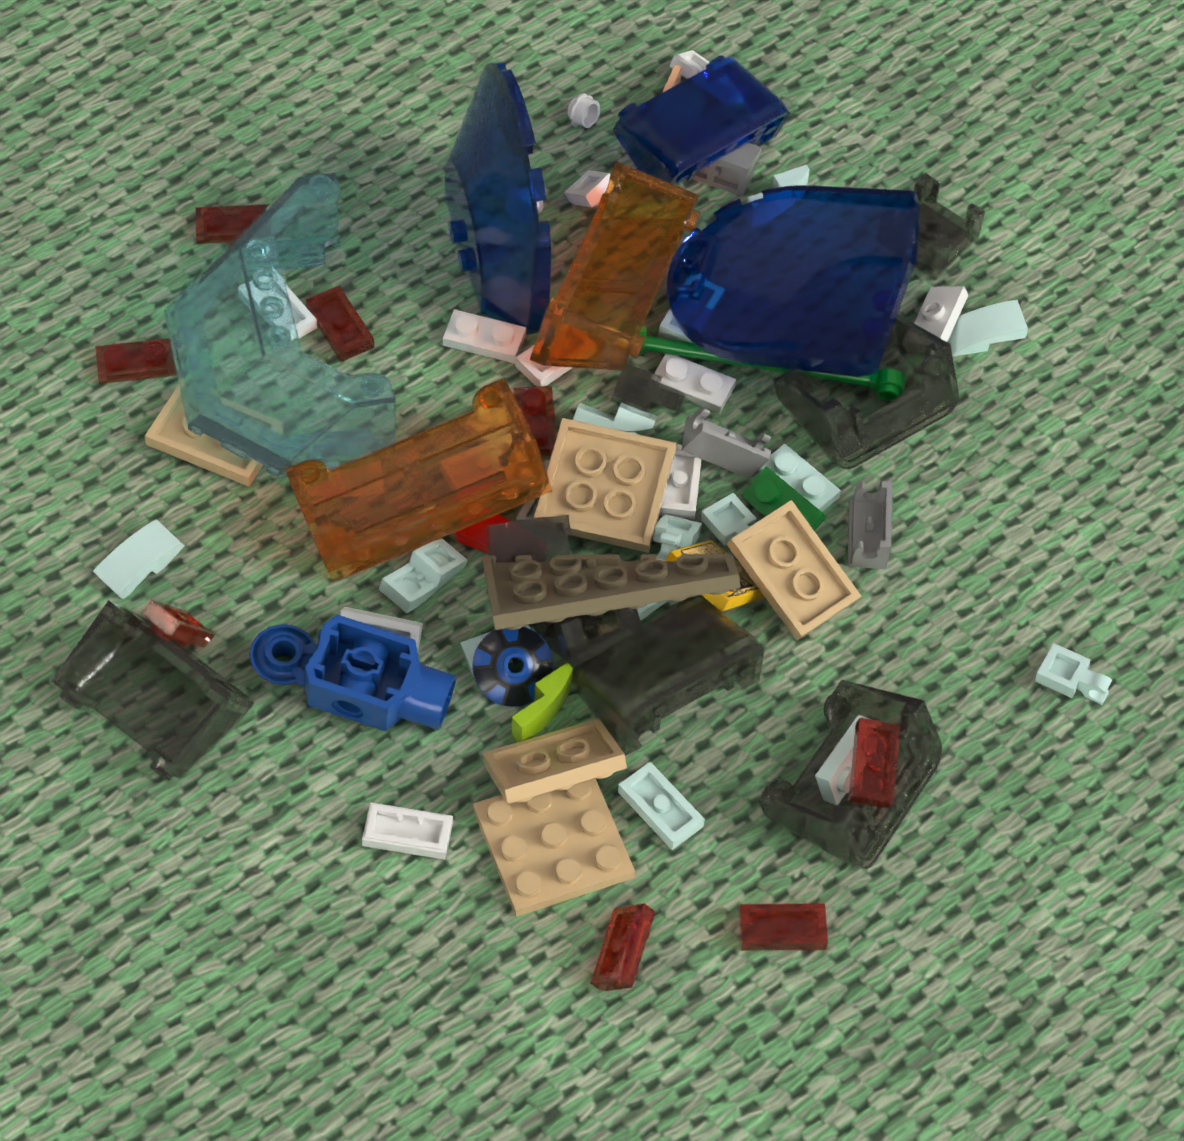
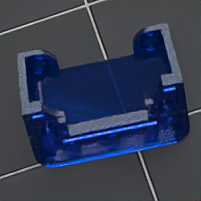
M723 55L718 56L706 65L705 70L639 106L636 103H632L618 113L619 120L612 131L660 201L676 192L673 187L675 182L679 184L685 179L687 182L694 178L697 171L747 143L754 145L759 141L763 145L778 135L788 119L790 111L784 102L734 57L725 59Z

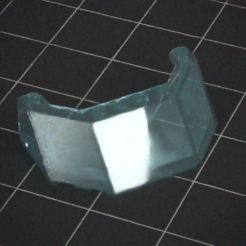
M336 172L298 177L235 236L164 309L188 430L199 436H202L204 433L220 442L223 449L244 460H247L249 457L266 466L267 472L278 478L395 461L396 399L390 380L379 373L348 376L302 352L282 271L326 264L325 248L331 244L333 248L340 247L338 231L340 186Z

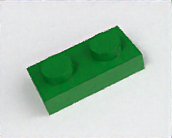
M767 466L741 495L765 517L792 500L814 531L827 517Z

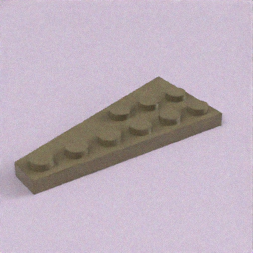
M641 554L640 561H620V555H557L550 562L533 561L531 555H517L515 562H496L495 555H482L495 630L505 628L516 630L528 624L545 621L556 623L574 616L586 614L597 616L609 610L627 607L638 609L650 603L662 601L678 602L691 596L708 593L719 595L726 593L728 590L741 588L739 572L732 554H683L676 561L658 560L656 554Z

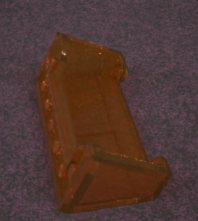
M616 161L609 177L610 180L606 192L602 194L591 224L556 297L551 298L545 311L530 360L543 366L624 370L630 356L637 359L645 337L639 334L685 230L692 233L700 215L699 211L694 210L699 197L698 194Z
M505 378L490 383L475 393L472 400L473 411L328 471L325 463L320 460L310 459L285 469L332 582L350 577L553 491L536 439Z

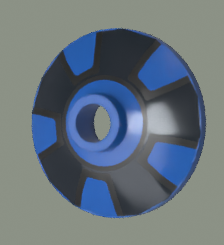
M527 627L516 630L505 628L493 630L481 640L473 656L472 669L478 688L488 699L499 705L518 707L534 701L535 683L554 671V661L548 644L538 633ZM511 658H518L522 662V669L519 673H512L509 670L508 662Z

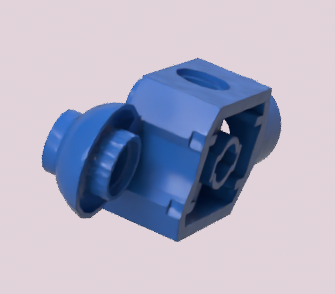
M338 614L324 623L323 629L318 631V644L315 643L306 631L297 626L280 624L270 626L260 632L252 642L249 654L252 667L264 680L277 685L297 684L304 686L308 706L383 731H387L401 719L439 730L448 710L457 678L456 675L420 664L414 639ZM283 655L292 659L287 662H280L275 658Z

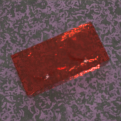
M270 204L195 208L197 244L271 241Z
M340 285L306 299V308L317 319L318 328L340 362L375 348L373 336Z
M172 338L95 346L99 384L176 376Z
M552 386L513 388L518 448L524 458L552 456L557 438Z
M151 599L142 611L153 622L150 626L151 630L166 641L170 642L173 638L185 647H188L190 643L205 647L215 636L185 610Z
M865 718L858 719L855 725L848 801L888 809L893 805L900 725Z
M645 903L613 909L590 984L602 991L633 987L655 915L653 909Z
M825 903L740 904L741 951L827 949L828 935Z

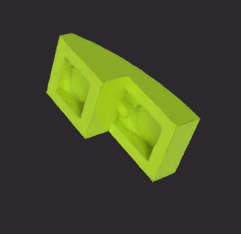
M568 662L536 682L534 702L512 716L511 735L517 742L535 737L561 709L572 687L573 668Z

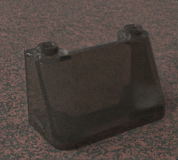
M894 313L879 321L870 331L868 337L870 355L846 368L871 372L873 369L888 368L901 371L905 374L906 380L904 392L893 401H885L878 398L877 391L870 390L868 386L825 379L812 385L810 376L800 369L789 370L773 379L776 395L782 405L833 463L843 469H852L946 417L954 410L959 399V390L950 343Z
M689 597L683 600L673 611L595 653L588 652L579 657L574 663L575 669L572 672V686L595 718H600L625 756L642 747L638 740L642 733L648 729L652 733L660 730L662 718L721 685L729 691L734 688L736 682L742 690H745L759 682L764 648L753 635L718 610L705 598L695 599L694 597Z
M109 600L51 680L52 683L63 690L59 696L69 705L78 710L83 705L95 709L149 751L147 755L153 760L150 768L167 780H171L173 776L183 778L247 715L255 703L247 694L148 619Z
M841 680L824 703V715L831 731L793 786L789 781L775 779L765 787L758 802L768 819L848 865L869 869L875 864L936 771L942 756V744L924 700ZM861 715L873 720L880 743L876 757L871 762H868L859 774L852 791L846 793L836 806L823 800L815 775L856 717Z

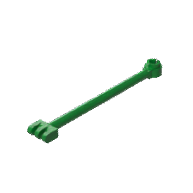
M624 324L619 329V350L625 354L644 357L646 350L868 386L870 390L877 391L878 398L885 401L898 400L899 395L904 392L906 376L896 369H873L871 372L647 335V327Z

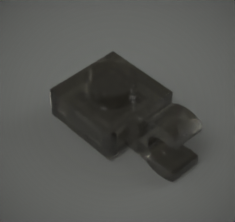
M624 363L611 399L645 412L651 410L653 402L669 409L680 411L685 396L660 388L659 385L663 376L632 364Z

